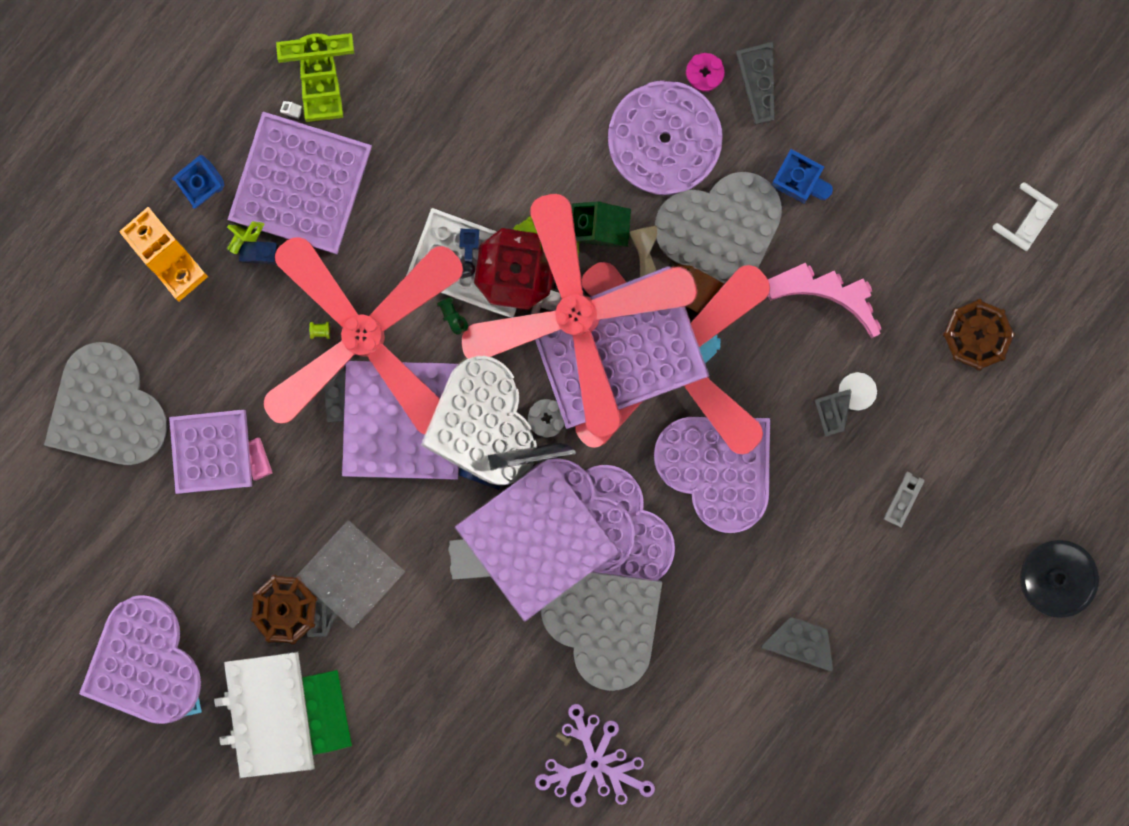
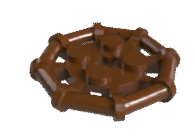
M977 299L970 304L952 310L953 314L946 331L943 333V337L947 341L954 361L957 360L976 368L977 371H981L987 366L1006 359L1005 356L1013 337H1015V333L1012 331L1004 309ZM975 310L976 315L966 319L963 315ZM982 310L994 314L992 319L981 315ZM998 319L1001 322L1004 332L999 333L998 326L995 324V321H997ZM958 320H960L962 325L959 332H953ZM981 330L984 337L977 340L974 332ZM955 337H958L962 343L963 348L958 350L955 343ZM998 338H1004L1000 350L996 349L995 346ZM965 351L975 354L976 360L963 354ZM989 351L994 354V356L982 360L981 354Z
M275 574L256 592H253V609L250 621L255 624L266 638V642H281L294 645L305 633L315 627V608L318 599L303 583L301 577H283ZM280 584L291 585L290 590H281ZM273 587V594L270 597L264 596ZM299 589L306 599L301 601V598L295 593L296 590ZM261 601L264 602L263 614H260ZM283 604L287 608L285 615H282V612L279 611V607H283ZM303 605H308L307 619L302 617ZM261 620H268L271 628L268 630ZM299 622L304 624L295 633L293 632L292 628L298 625ZM277 629H286L287 635L276 634Z

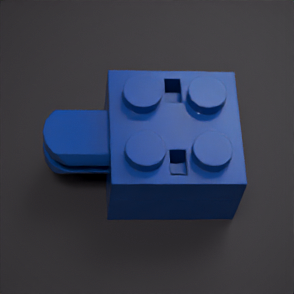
M790 149L771 184L774 188L802 203L806 202L809 195L820 200H826L833 191L830 183L819 178L824 166Z

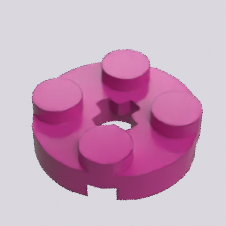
M697 54L687 65L686 78L692 87L698 91L709 92L719 86L723 80L724 67L722 61L713 54ZM708 68L711 74L702 77L703 74L700 73V70Z

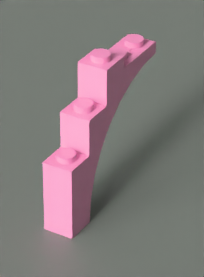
M806 263L768 279L770 284L768 298L770 301L783 296L797 294L823 297L842 305L862 323L871 339L881 334L879 331L881 326L878 320H874L871 314L873 313L872 306L869 302L866 303L865 299L871 297L870 292H872L869 282H865L864 279L842 288L843 280L839 273L836 274L835 271H832L813 280L814 272L811 266L807 267Z

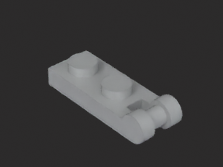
M908 471L905 473L884 520L902 528L924 483V479L916 478ZM908 483L915 485L913 490L907 488Z

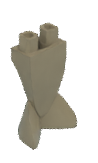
M657 226L629 232L632 243L639 253L640 277L656 271L649 252L657 237Z

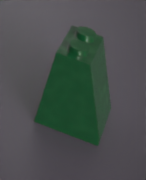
M599 201L572 203L576 243L614 248L628 247L631 209Z

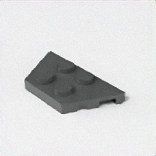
M789 617L761 646L764 649L831 672L833 671L828 629Z

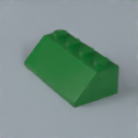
M338 670L302 677L312 755L351 747L352 742Z

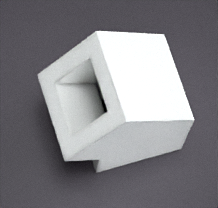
M283 101L280 112L289 117L300 119L303 108L292 102Z

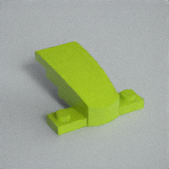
M352 33L332 36L310 34L299 40L276 42L279 63L300 60L305 121L312 122L344 118L339 81L333 56L354 54Z

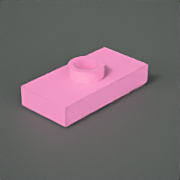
M255 438L249 441L251 475L253 480L257 481L273 472L261 439Z

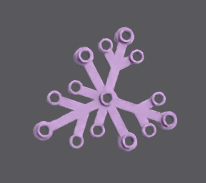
M579 704L571 705L568 713L575 720L578 730L573 728L571 724H565L562 727V732L566 736L571 735L583 741L588 757L584 764L570 769L558 764L554 759L547 760L546 769L558 773L551 776L540 774L535 781L536 787L540 790H547L552 783L561 780L560 784L555 788V794L558 797H563L566 794V787L571 777L587 771L578 791L573 792L570 797L573 806L581 807L585 804V792L593 775H595L598 784V793L601 796L609 794L610 789L605 783L602 775L603 772L609 775L616 793V802L620 805L627 802V796L623 793L619 780L639 789L640 793L645 797L653 795L655 787L652 782H641L623 773L634 768L641 769L644 765L642 758L635 757L632 761L613 768L605 765L616 760L623 761L626 758V752L623 749H617L614 753L603 756L611 737L615 736L619 731L618 724L615 721H607L604 724V736L595 753L590 736L595 726L599 724V717L594 714L590 715L588 724L585 727L582 718L584 715L583 707ZM574 709L580 710L578 716L573 715L572 711ZM592 717L597 718L596 724L590 723ZM613 725L615 727L614 732H608V726ZM566 726L571 727L572 731L570 733H565L564 728ZM619 751L624 753L623 758L617 757ZM594 760L598 762L596 768L591 766V762ZM635 760H640L642 762L641 766L636 767L634 765ZM550 761L555 763V767L552 769L548 767ZM541 779H545L547 781V784L545 786H541L539 784V781ZM603 786L608 789L605 794L600 792V788ZM645 786H650L651 790L650 792L646 793L644 792L643 788ZM560 787L564 789V793L561 795L557 793V789ZM619 795L625 796V800L623 802L618 801ZM576 796H580L582 798V801L580 803H576L574 801V798Z

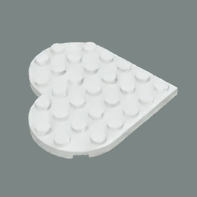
M487 356L469 358L457 365L448 379L421 446L494 485H508L523 478L534 463L491 470L488 455L537 447L536 440L533 439L531 433V426L516 412L519 404V391L516 389L513 380L514 376L511 371L500 361Z

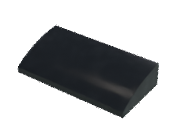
M554 443L488 455L490 469L495 470L546 461L547 459H557L575 454L576 452L574 448L567 444Z

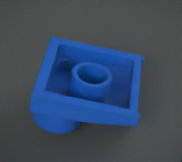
M199 155L172 178L192 204L193 209H196L215 193L221 192L225 186L223 178L213 164L203 155Z

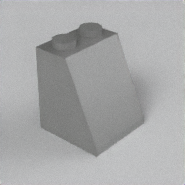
M464 540L450 541L449 554L451 556L450 572L452 579L490 577L487 570Z

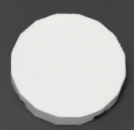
M856 372L849 374L839 385L838 392L848 389L852 391L849 405L850 410L859 411L866 409L876 399V384L865 373Z

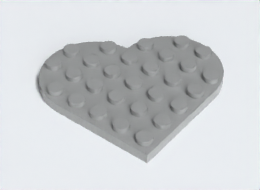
M749 172L730 174L718 181L710 193L700 190H686L676 193L667 199L656 216L655 226H657L658 231L656 240L661 251L672 261L678 264L693 266L726 283L742 266L751 265L759 267L780 223L782 214L780 197L771 183L757 174Z
M91 343L78 349L65 365L44 445L117 464L136 465L156 455L163 446L167 436V418L159 402L150 394L139 390V369L127 351L111 343Z
M591 572L541 609L543 624L555 640L566 646L574 647L573 653L576 667L588 683L599 689L610 691L627 688L644 675L650 663L662 581Z

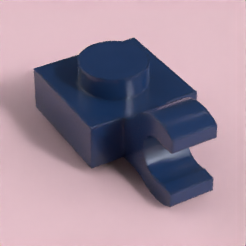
M460 228L459 249H465V262L472 263L473 249L479 250V229Z

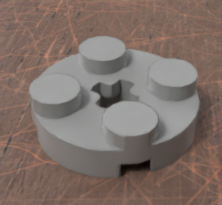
M543 399L536 402L529 410L528 423L532 428L531 430L537 435L544 438L554 437L564 428L565 423L556 401ZM545 413L553 417V419H550L549 424L541 420Z

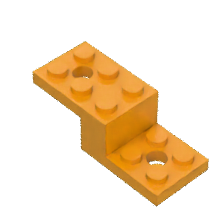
M149 207L119 231L178 302L208 278L205 272ZM145 229H147V232H146L145 234L141 235V233H142ZM186 273L185 277L179 280L180 276Z

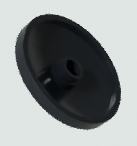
M1054 540L1037 546L1028 554L1021 568L1020 584L1026 600L1034 609L1047 616L1064 618L1076 615L1090 605L1098 590L1099 574L1095 561L1084 548L1070 541Z

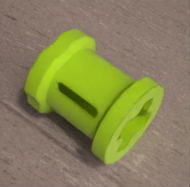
M310 322V339H314V337L330 339V322H326V324Z

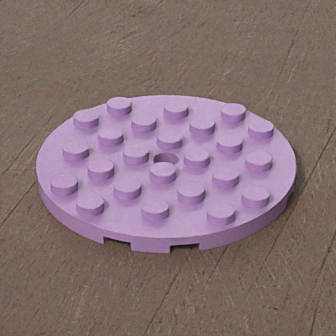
M655 81L634 89L619 103L610 121L608 146L614 165L629 183L648 193L673 195L697 186L713 170L721 152L722 128L714 107L699 91L679 82ZM663 133L669 134L670 141L662 143L660 135Z

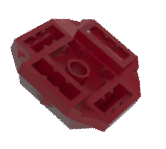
M501 228L480 244L474 284L490 304L529 310L550 295L553 274L537 233ZM518 264L521 271L515 274L511 272L510 266Z

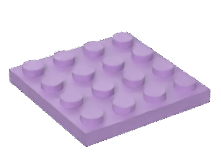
M246 410L169 417L176 494L252 487Z

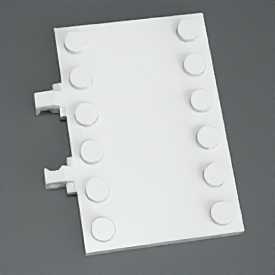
M298 652L224 662L228 692L224 693L225 697L214 699L215 707L227 705L228 710L231 709L233 730L231 735L220 737V745L231 744L232 748H236L240 778L314 769Z

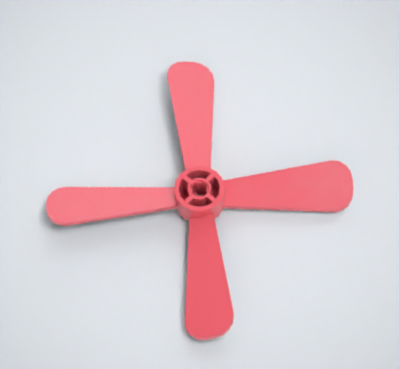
M559 194L545 195L537 198L532 203L530 211L562 300L557 305L556 311L476 323L468 326V330L462 335L463 352L468 359L477 356L492 357L559 330L573 335L586 426L595 436L611 435L620 427L621 415L591 332L598 326L601 319L688 306L696 298V284L689 271L680 267H674L596 299L584 296L571 204L565 196Z
M300 237L291 238L284 242L275 253L277 265L343 327L341 332L342 341L269 391L264 400L266 413L277 423L284 424L292 421L354 355L368 356L416 429L422 434H426L440 398L383 345L385 339L384 331L457 282L463 272V265L460 259L447 247L438 246L431 249L371 315L367 316L363 314L358 315L311 243Z
M606 262L593 265L584 273L582 278V286L590 296L627 283L612 264ZM746 265L739 268L691 322L699 347L767 298L770 284L766 276L757 267ZM706 377L684 386L733 452L741 455L748 454L759 445L763 436L762 427L759 422L710 379ZM642 402L619 410L621 415L620 426ZM586 422L575 426L576 433L582 442L593 448L601 447L613 435L595 436L588 430Z

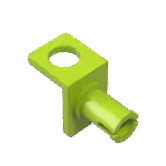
M252 221L247 231L238 225H228L227 228L234 233V237L227 249L234 254H238L244 241L255 242L265 224ZM257 227L256 232L251 234L252 230Z

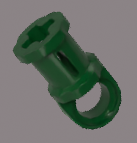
M452 297L438 302L437 306L441 308L444 322L448 321L451 330L456 335L468 330V323L463 316L459 315V312H456L452 303Z

